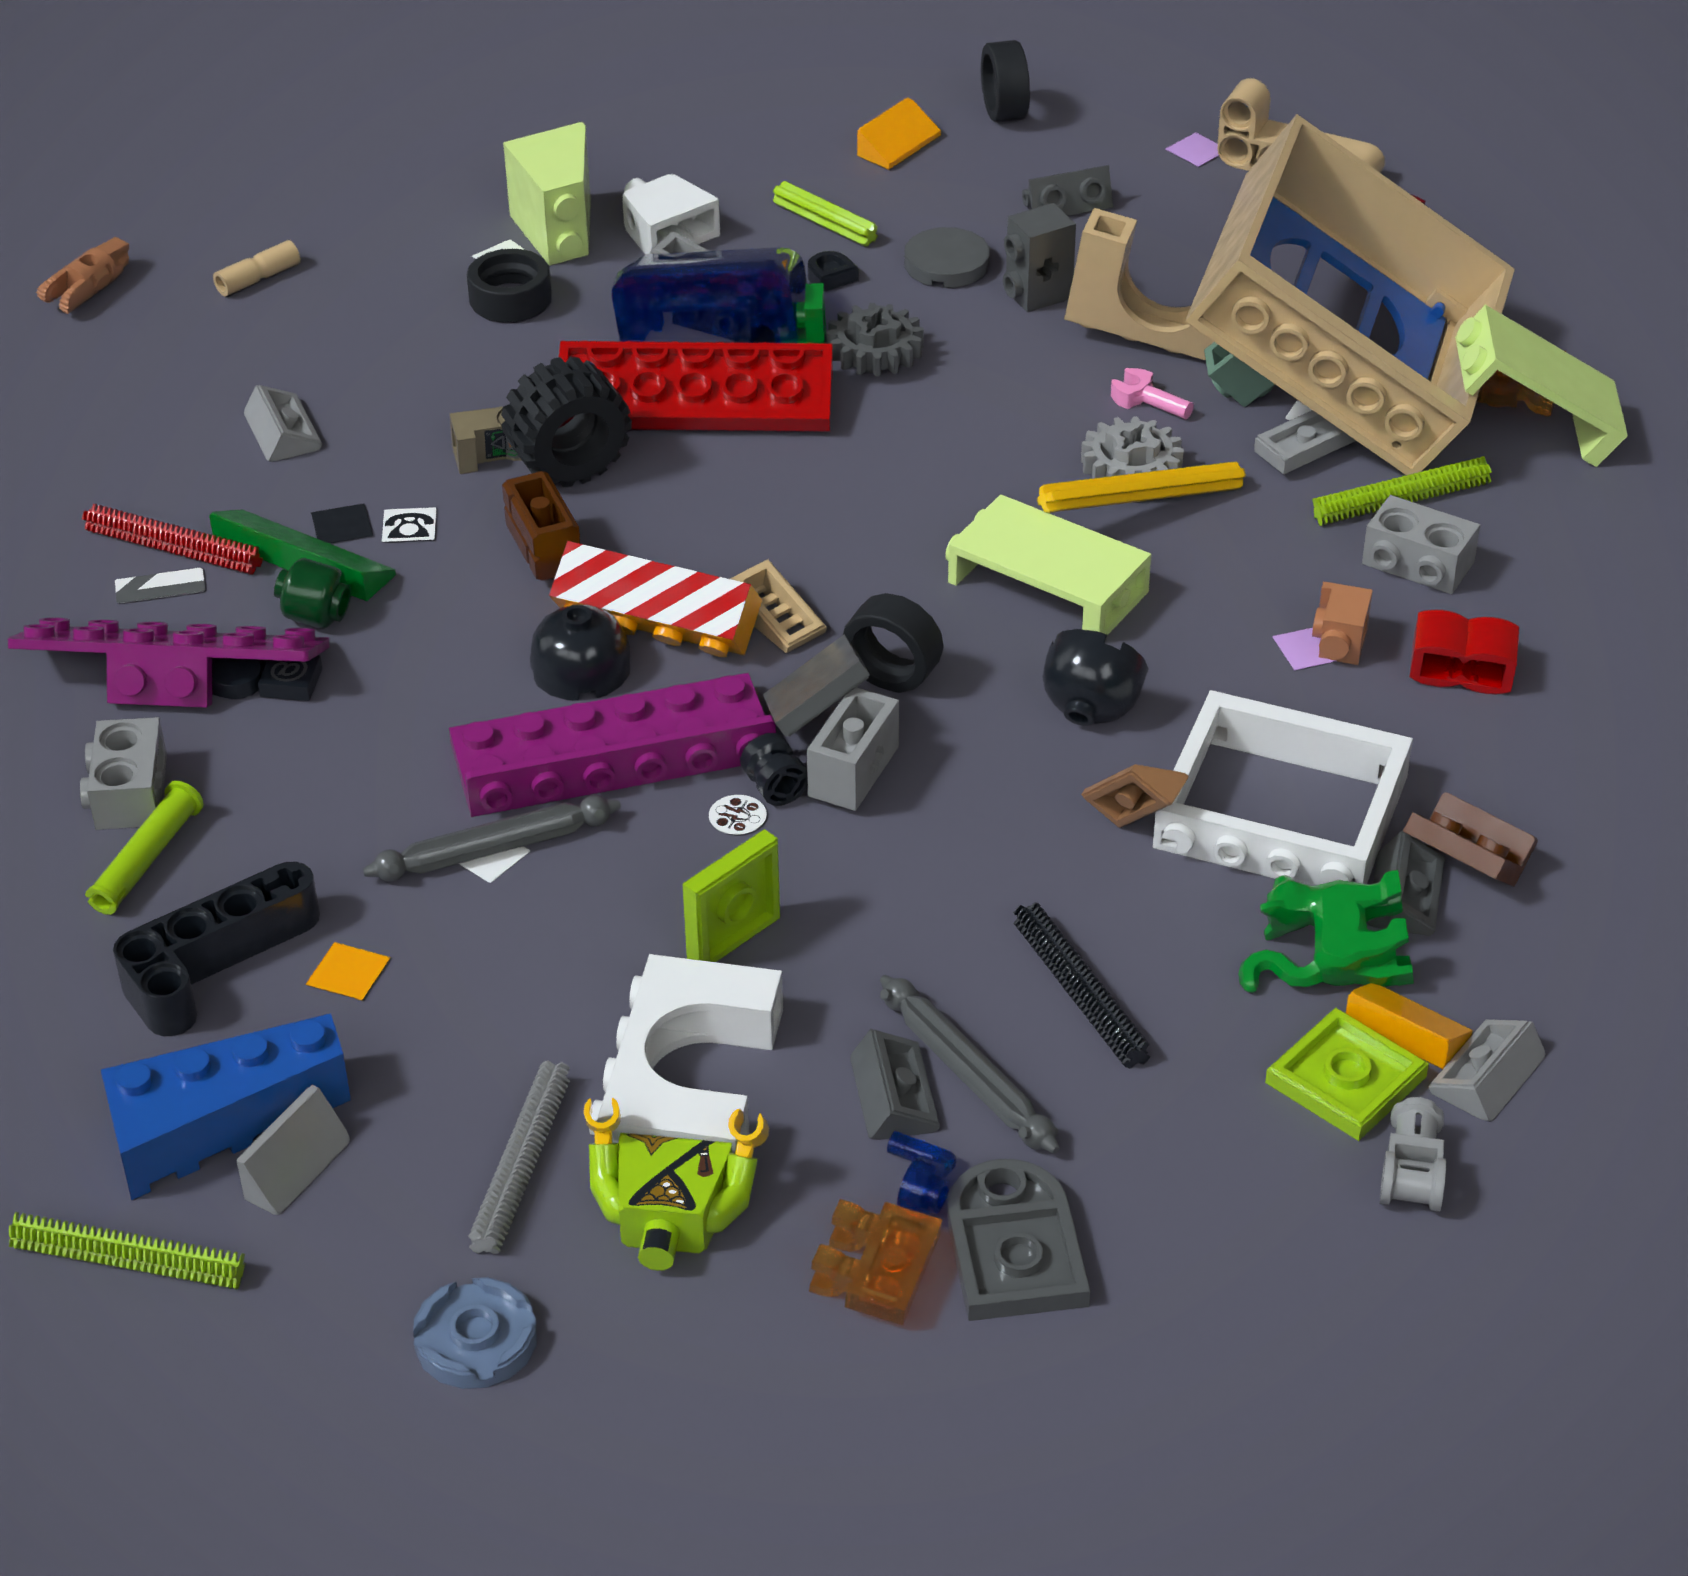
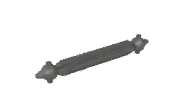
M590 795L583 799L580 805L565 802L412 843L401 853L391 849L384 850L377 855L374 862L363 868V873L366 877H379L387 882L396 881L403 876L405 871L421 874L575 832L584 823L593 827L600 826L608 820L612 813L621 808L619 800H608L599 795Z
M883 975L880 978L883 987L880 997L884 1000L885 1004L894 1011H902L906 1025L1008 1127L1018 1129L1019 1137L1022 1138L1028 1147L1035 1150L1044 1149L1053 1154L1059 1151L1060 1147L1055 1138L1058 1130L1053 1122L1044 1115H1036L1031 1100L928 999L919 997V992L909 980L904 978L894 979L887 975Z

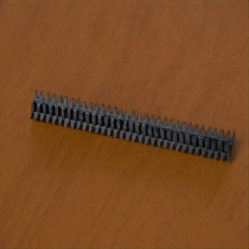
M1033 903L1031 906L1024 907L1020 905L1014 911V914L1017 915L1014 925L1126 1068H1132L1137 1062L1145 1064L1151 1057L1147 1055L1148 1052L1146 1051L1150 1044L1145 1041L1146 1039L1134 1027L1135 1025L1130 1023L1131 1020L1127 1018L1128 1016L1116 1004L1117 1002L1109 995L1110 993L1105 991L1106 988L1102 986L1101 982H1098L1099 979L1095 977L1094 973H1091L1092 970L1088 968L1087 964H1084L1085 961L1081 959L1082 957L1074 950L1075 948L1071 946V943L1067 942V938L1064 937V934L1060 933L1061 931L1050 920L1051 918L1040 907L1041 905Z

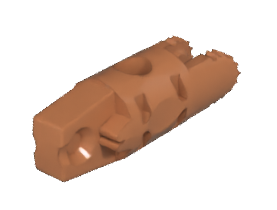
M114 237L97 247L90 248L44 281L37 288V297L46 303H50L61 296L59 309L66 314L72 312L113 282L124 271L123 268L129 262V243Z

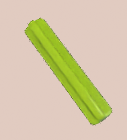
M783 181L779 186H775L773 193H775L773 201L776 205L866 247L877 239L876 232L878 227L874 222L798 186Z

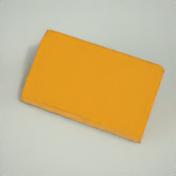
M905 98L858 129L857 156L889 170L941 136V130L911 98Z
M1369 983L1354 989L1348 995L1347 1015L1417 1057L1441 1069H1444L1473 1033V1030L1381 985Z

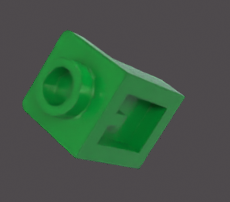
M824 283L806 284L805 302H797L796 306L797 321L782 323L780 343H826Z

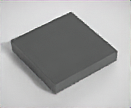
M844 634L764 693L763 696L776 725L786 737H790L867 680L870 674L855 647Z

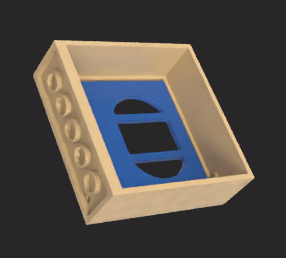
M1296 114L1245 175L1185 322L1405 475L1421 472L1470 423L1480 388L1473 396L1465 392L1455 337L1462 323L1466 319L1474 317L1484 305L1502 314L1515 269ZM1295 244L1303 246L1306 250L1293 285L1272 271L1270 262L1271 252L1278 245ZM1320 258L1367 290L1368 294L1356 329L1307 295ZM1381 302L1392 315L1399 333V348L1393 355L1369 339Z

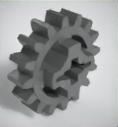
M870 303L868 309L862 310L859 306L854 305L852 306L851 314L840 311L837 313L838 320H830L828 322L829 330L826 331V343L832 344L833 361H841V369L843 370L856 367L857 375H862L866 372L880 376L882 370L888 369L891 373L896 374L898 373L899 365L910 368L913 366V358H921L924 329L919 327L920 319L918 317L909 318V310L907 309L894 312L892 304L876 306L875 303Z

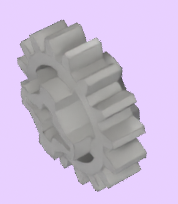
M1133 416L1130 423H1124L1119 417L1114 418V425L1112 426L1100 422L1097 424V432L1087 431L1086 441L1082 442L1081 463H1083V473L1092 474V478L1182 468L1184 449L1181 448L1182 439L1180 437H1172V428L1170 427L1157 429L1156 420H1151L1147 423Z

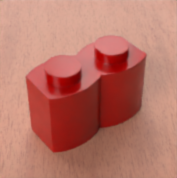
M1446 610L1418 612L1409 677L1419 683L1436 687H1450L1460 684L1467 689L1484 694L1511 692L1517 666L1519 626L1508 620L1496 617L1467 619L1458 613Z

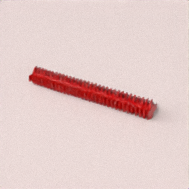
M93 504L92 508L89 511L84 510L82 520H86L85 530L250 575L254 574L256 567L261 568L263 558L259 557L260 554H258V546L249 545L248 547L246 543L243 545L242 542L238 543L231 539L227 541V538L222 539L220 536L217 537L211 534L206 536L205 532L201 534L200 531L196 532L194 529L180 528L178 525L175 527L174 524L170 525L169 523L160 522L152 518L149 520L148 517L144 518L143 516L123 512L122 510L118 512L117 509L113 510V508H108L107 506L103 507L102 505Z

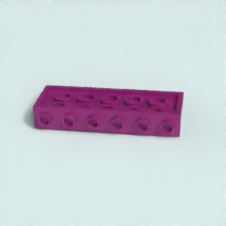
M749 673L723 676L717 679L674 685L657 690L625 694L608 699L575 703L564 707L526 712L515 716L449 727L450 743L471 817L741 766L740 757L750 741L766 733H776V724L773 716L764 714Z

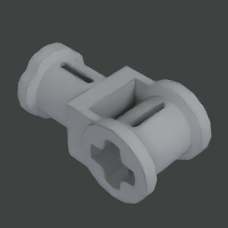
M1421 1097L1406 1098L1404 1101L1396 1103L1391 1111V1125L1396 1131L1395 1133H1390L1388 1151H1385L1380 1204L1389 1205L1392 1200L1428 1204L1431 1211L1440 1212L1445 1185L1446 1158H1443L1444 1140L1437 1139V1134L1444 1126V1113L1441 1108L1429 1099ZM1417 1114H1420L1422 1117L1421 1127H1415Z

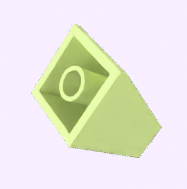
M579 122L503 142L511 218L549 266L589 255L591 196L585 124Z

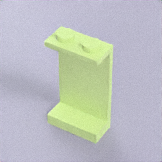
M1484 305L1474 317H1470L1462 323L1455 339L1465 392L1473 396L1496 370H1499L1572 413L1582 459L1595 467L1628 436L1614 380L1487 305Z
M1002 494L986 509H981L974 520L960 534H955L951 538L945 554L948 561V583L957 586L980 564L1083 606L1082 629L1098 631L1107 635L1149 592L1151 553Z

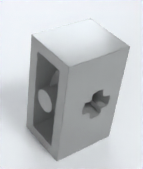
M857 687L843 697L807 749L809 797L854 811L857 810L899 747V700Z

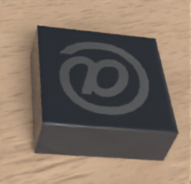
M317 655L309 661L268 660L258 682L260 697L310 701L322 671L321 656Z

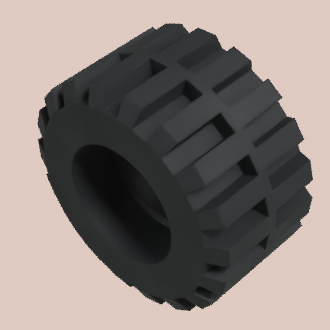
M561 357L551 359L550 365L544 366L543 363H540L533 367L535 372L528 377L524 374L518 380L519 387L511 389L506 397L510 404L503 406L501 415L505 421L501 425L507 441L531 473L548 472L555 485L560 482L563 487H572L575 481L579 480L583 484L591 481V476L596 473L602 475L608 470L606 466L611 461L616 462L621 456L619 449L626 447L630 437L626 432L632 429V420L628 416L631 413L628 405L602 371L598 370L588 360L583 363L579 357H569L564 362ZM574 416L570 422L559 428L566 420Z

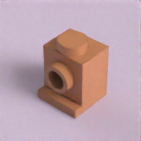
M1323 581L1320 606L1316 610L1312 637L1321 638L1319 658L1354 665L1359 664L1368 630L1372 589Z

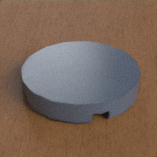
M489 1277L472 1278L473 1284H464L457 1287L456 1282L442 1286L422 1303L413 1324L414 1349L423 1370L440 1383L461 1389L487 1388L508 1380L527 1365L537 1346L536 1318L527 1296L510 1283Z

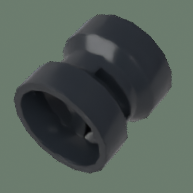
M766 733L750 741L744 748L740 757L741 767L750 780L756 782V788L767 803L773 806H782L793 802L806 790L808 786L807 769L798 757L793 756V750L783 736L777 733Z

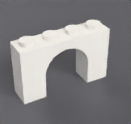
M649 954L643 975H635L633 978L629 1000L632 1010L629 1017L622 1016L620 1018L616 1039L619 1051L616 1058L609 1057L607 1059L603 1076L605 1095L603 1101H594L592 1105V1119L600 1123L611 1119L613 1115V1097L619 1105L621 1114L620 1124L612 1132V1141L615 1143H619L620 1133L729 1142L732 1143V1153H735L738 1141L730 1133L728 1127L729 1118L736 1109L740 1108L744 1112L740 1133L741 1135H749L748 1096L678 1086L660 1077L653 1068L659 1060L673 1050L695 1043H719L772 1050L783 1012L782 971ZM589 1128L590 1134L594 1135V1132Z

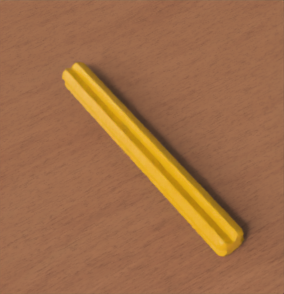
M1226 462L1043 484L1039 488L1037 503L1039 506H1042L1044 512L1051 513L1236 490L1243 486V478L1246 477V473L1243 468H1240L1238 462Z

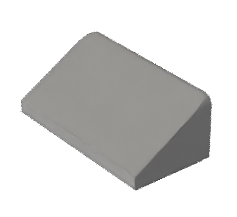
M262 385L255 386L245 407L244 415L266 460L279 461L321 449L323 444L297 394Z
M1486 1019L1429 1085L1431 1094L1485 1121L1494 1120L1545 1057V1050L1533 1021Z
M314 1085L308 1087L237 1158L244 1199L274 1215L283 1213L350 1142L347 1130L320 1088Z

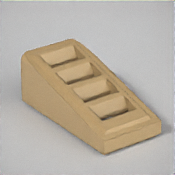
M769 559L730 578L731 580L751 584L758 594L763 592L766 595L761 598L762 603L754 627L785 653L826 633L827 626ZM773 603L778 605L770 611L766 608ZM786 613L791 616L780 623L776 620ZM799 623L804 626L803 629L791 635L786 631Z

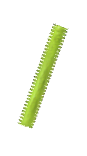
M1485 456L1313 498L1314 518H1317L1319 526H1322L1323 522L1325 525L1328 524V520L1329 523H1333V518L1335 522H1338L1339 518L1341 521L1344 520V516L1345 519H1349V514L1351 518H1354L1355 514L1357 517L1360 516V512L1361 515H1365V510L1367 514H1370L1371 511L1374 513L1376 509L1377 511L1380 509L1390 495L1405 500L1408 499L1411 502L1413 500L1418 502V498L1422 501L1424 498L1428 499L1429 496L1433 498L1434 494L1438 497L1439 493L1440 495L1449 494L1450 491L1454 493L1455 489L1456 491H1460V488L1465 490V486L1467 489H1470L1471 486L1474 488L1476 485L1480 486L1481 483L1485 485L1486 481L1490 484V473L1492 471L1489 464L1486 463Z
M15 1212L13 1223L9 1225V1247L66 1258L70 1257L72 1259L91 1261L93 1263L112 1265L114 1267L133 1269L157 1275L162 1274L163 1276L183 1278L200 1283H212V1285L226 1286L234 1289L240 1288L241 1277L243 1276L246 1264L244 1263V1253L241 1254L238 1260V1252H234L231 1259V1251L228 1250L225 1258H223L224 1250L220 1249L217 1257L216 1248H213L211 1255H209V1247L206 1246L202 1254L201 1245L198 1246L195 1252V1244H191L188 1251V1243H184L181 1250V1242L177 1241L174 1249L173 1240L169 1241L167 1247V1239H163L160 1246V1238L156 1237L152 1245V1236H149L147 1243H145V1235H142L138 1242V1234L135 1233L131 1241L130 1232L127 1233L124 1239V1231H120L117 1238V1230H113L110 1237L109 1228L105 1230L103 1236V1227H99L96 1234V1226H92L89 1233V1225L86 1224L82 1232L81 1223H78L75 1230V1222H71L68 1229V1221H64L61 1228L60 1219H57L54 1226V1219L50 1218L47 1225V1217H43L40 1223V1216L36 1215L33 1222V1215L29 1214L26 1221V1213H22L19 1220V1212Z

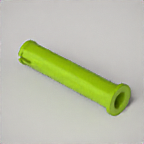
M182 781L168 783L164 790L165 797L93 886L89 887L86 891L85 896L89 898L88 903L95 910L105 915L114 914L120 903L187 819L201 812L204 806L203 799L194 787Z

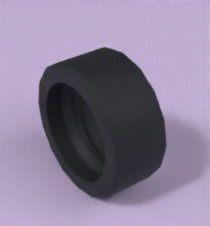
M1017 40L986 43L982 49L981 85L987 113L990 119L995 122L1023 119L1028 114L1030 105L1028 65L1024 49Z
M518 248L499 249L487 252L476 258L468 267L469 303L474 312L485 319L497 322H519L544 312L551 303L550 267L542 256L533 251ZM505 283L523 284L516 287H496Z
M889 593L871 596L860 606L845 625L843 635L845 634L855 647L870 674L866 681L882 689L897 693L912 691L922 684L940 661L944 649L941 631L933 617L919 604L904 596ZM872 626L884 628L896 634L907 644L914 660L901 658L889 652L877 640L872 631Z

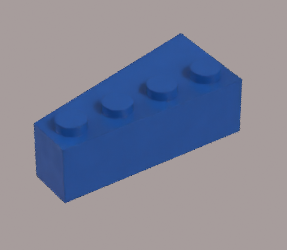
M331 1013L101 1069L131 1201L151 1192L150 1183L174 1173L180 1179L200 1170L199 1161L229 1148L235 1154L248 1148L257 1135L264 1132L311 1085L320 1088L332 1109L351 1101L344 1054Z

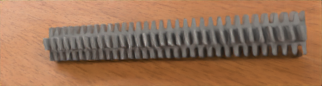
M547 1060L539 1066L538 1074L535 1076L513 1133L510 1135L511 1138L508 1140L509 1143L506 1145L497 1171L494 1173L495 1176L489 1185L488 1193L485 1195L478 1216L475 1218L476 1221L470 1230L471 1233L468 1235L472 1240L469 1248L476 1254L483 1251L498 1254L501 1251L499 1249L503 1246L501 1242L505 1241L504 1237L508 1234L506 1231L510 1229L508 1225L512 1224L511 1220L515 1217L513 1214L517 1212L518 1203L522 1200L520 1197L524 1195L525 1186L528 1185L527 1181L531 1178L529 1175L533 1173L534 1164L537 1163L536 1159L539 1158V1153L542 1151L541 1148L544 1146L543 1143L546 1141L545 1137L548 1136L547 1132L550 1131V1126L553 1124L551 1121L555 1119L554 1116L559 1109L558 1105L561 1104L560 1100L564 1098L563 1094L566 1093L565 1089L568 1088L567 1084L570 1083V1080L566 1077L570 1068L563 1062L555 1065Z

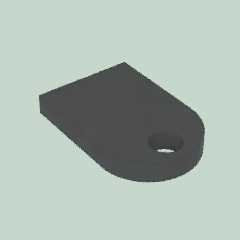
M1016 1159L990 1160L965 1171L955 1181L950 1190L947 1221L968 1321L1089 1307L1090 1288L1068 1200L1059 1181L1045 1169L1030 1162ZM995 1184H1008L1017 1191L1009 1195H996L990 1192L988 1188Z

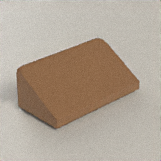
M1134 764L1084 789L1081 795L1117 827L1121 828L1171 805L1189 776L1178 771Z

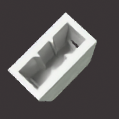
M668 174L647 183L640 178H635L625 186L624 194L622 195L624 226L648 259L650 251L672 231L696 244L720 236L719 199L679 176Z

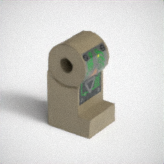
M503 406L449 413L452 450L459 474L477 472L478 463L503 459L522 461L503 433L501 425L505 421L501 415Z

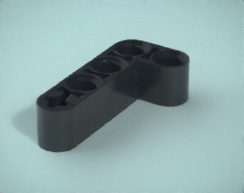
M299 862L277 864L121 935L114 943L113 948L121 988L124 996L148 1029L154 1034L163 1037L183 1034L194 1025L197 1018L192 984L313 928L319 921L320 912L314 875L311 868Z

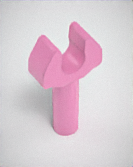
M1126 368L1124 369V382L1116 379L1111 381V397L1117 405L1125 409H1130L1144 402L1185 420L1193 412L1194 404L1192 402L1153 387V373L1150 371Z

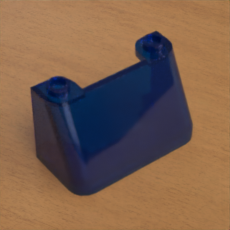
M782 247L643 255L620 270L613 281L612 301L620 341L646 342V337L650 331H663V313L748 308L751 327H760V323L768 326L775 334L776 343H798L800 329L797 328L796 306L797 302H804L807 280L804 262L797 252Z

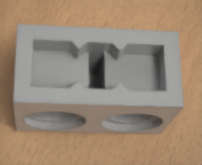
M1390 495L1366 527L1362 564L1453 594L1475 563L1481 524Z
M160 717L96 721L94 742H87L85 745V763L89 777H82L80 780L81 804L83 809H91L95 830L140 827L162 801L167 752Z

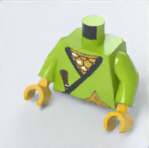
M612 1097L613 1115L607 1122L600 1123L592 1119L593 1108L590 1098L584 1106L585 1120L590 1130L594 1132L595 1143L589 1144L590 1189L606 1220L620 1225L621 1243L627 1247L640 1248L638 1259L643 1266L656 1271L666 1270L673 1265L676 1251L700 1253L706 1250L713 1233L722 1232L747 1209L758 1158L753 1157L754 1148L762 1145L769 1135L768 1123L761 1113L758 1116L756 1130L749 1135H741L740 1133L744 1112L739 1108L731 1114L728 1127L730 1133L738 1141L735 1153H732V1143L627 1133H620L619 1143H615L612 1141V1132L617 1129L621 1120L617 1101Z

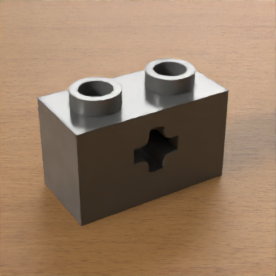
M1055 203L1008 216L1007 235L1004 238V248L1007 255L1003 286L1007 295L1013 298L1026 312L1069 299L1074 275L1076 223Z

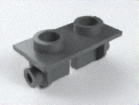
M1109 165L1028 179L1029 189L1022 191L1025 207L1031 206V209L1055 203L1067 216L1091 212L1094 208L1102 210L1113 207Z

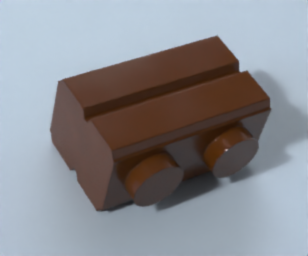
M540 471L508 479L502 484L503 501L506 505L504 507L506 525L535 578L541 581L555 579L567 541L580 544L579 526L548 472Z

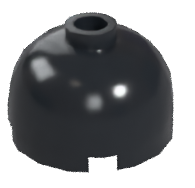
M570 605L559 608L545 616L532 637L530 664L537 686L550 696L568 701H579V693L595 691V697L599 698L607 696L620 688L630 675V646L621 624L606 610L590 605Z
M1073 629L1057 634L1055 642L1053 643L1052 641L1049 647L1042 676L1045 691L1052 703L1064 713L1066 719L1081 726H1089L1093 723H1106L1117 720L1134 707L1139 698L1149 669L1144 657L1132 646L1123 642L1119 650L1105 644L1107 634L1098 631Z

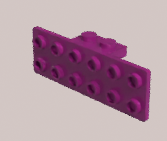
M57 617L39 619V624L24 625L23 632L8 638V649L107 653V703L205 708L212 705V658L309 661L329 648V638L315 637V629L288 628L285 629V635H266V627L238 626L235 633H217V625L189 624L186 625V630L168 631V623L140 622L137 623V628L120 629L119 621L90 620L88 621V626L73 627L70 626V619Z

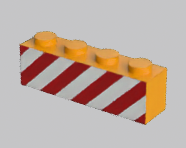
M567 541L549 594L559 608L570 605H590L606 610L618 620L627 635H634L637 629L653 633L652 637L668 645L680 646L682 641L699 644L698 648L703 652L718 657H727L728 652L745 656L762 603L758 593L748 583Z

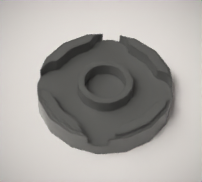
M949 227L924 230L911 237L905 245L904 268L912 278L925 285L932 286L933 280L943 282V287H962L974 283L986 274L987 266L989 265L990 247L984 238L972 231Z

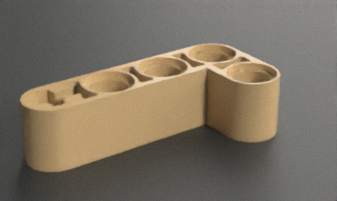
M1252 78L1241 80L1222 104L1220 110L1218 154L1227 165L1246 171L1253 167L1288 125L1269 120L1270 92L1259 80ZM1325 133L1379 173L1382 172L1385 166V157L1378 147L1367 142Z

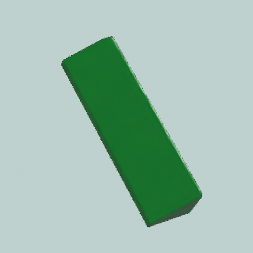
M243 509L215 511L209 515L212 535L220 536L222 539L227 538V541L231 539L238 543L242 542L243 545L246 543L248 547L249 545L258 546L259 557L263 558L266 562L289 570L297 560L307 558L342 570L346 583L351 585V596L366 602L396 575L393 568Z

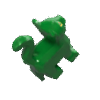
M1391 870L1385 872L1379 883L1370 885L1335 880L1310 886L1297 882L1287 875L1276 878L1272 890L1267 894V902L1260 904L1261 913L1267 916L1269 922L1264 930L1265 940H1272L1312 925L1315 930L1313 962L1304 967H1299L1284 953L1267 949L1249 955L1241 963L1238 972L1240 985L1246 992L1255 993L1259 985V975L1263 970H1272L1290 986L1310 987L1319 983L1332 986L1374 983L1386 987L1414 984L1410 956H1396V949L1409 942L1406 918L1392 919L1386 929L1377 931L1368 930L1366 923L1376 918L1390 917L1403 912L1399 871Z

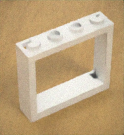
M1210 690L1173 770L1186 773L1189 777L1174 802L1155 812L1153 848L1274 879L1287 875L1297 882L1310 886L1335 880L1351 882L1353 878L1356 883L1367 884L1408 776L1413 738ZM1210 744L1378 784L1355 846L1184 805Z

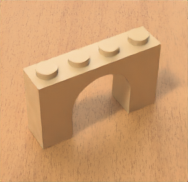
M1094 208L1082 232L1064 320L1078 323L1088 329H1098L1116 334L1130 341H1140L1161 347L1171 353H1181L1206 360L1204 350L1214 341L1185 322L1191 306L1168 307L1158 304L1143 295L1132 281L1128 261L1137 220Z

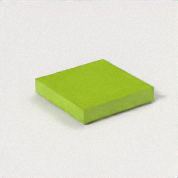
M762 830L682 884L687 959L717 962L780 918L778 838L767 830Z
M1335 1007L1267 1069L1265 1083L1357 1141H1360L1393 1109L1396 1103L1401 1102L1427 1077L1429 1063Z

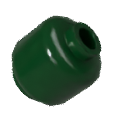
M307 558L297 560L289 570L282 569L274 586V597L280 599V609L284 617L320 629L329 627L334 620L340 622L343 619L352 594L351 585L346 583L342 570Z

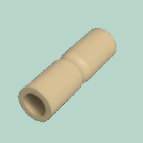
M287 240L257 253L253 258H246L214 272L213 281L219 293L226 297L259 282L261 278H269L300 263V254L295 244Z

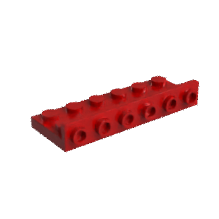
M560 341L559 357L564 362L569 357H579L583 363L588 360L598 370L602 371L628 405L631 412L628 416L632 420V429L830 431L833 379L832 344ZM574 416L566 420L559 428L570 422Z

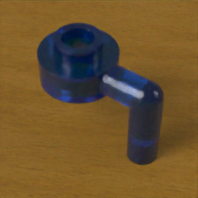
M894 1131L888 1141L887 1152L912 1162L904 1175L899 1189L897 1211L923 1221L931 1212L939 1213L944 1206L950 1188V1181L946 1177L956 1167V1156L947 1149Z

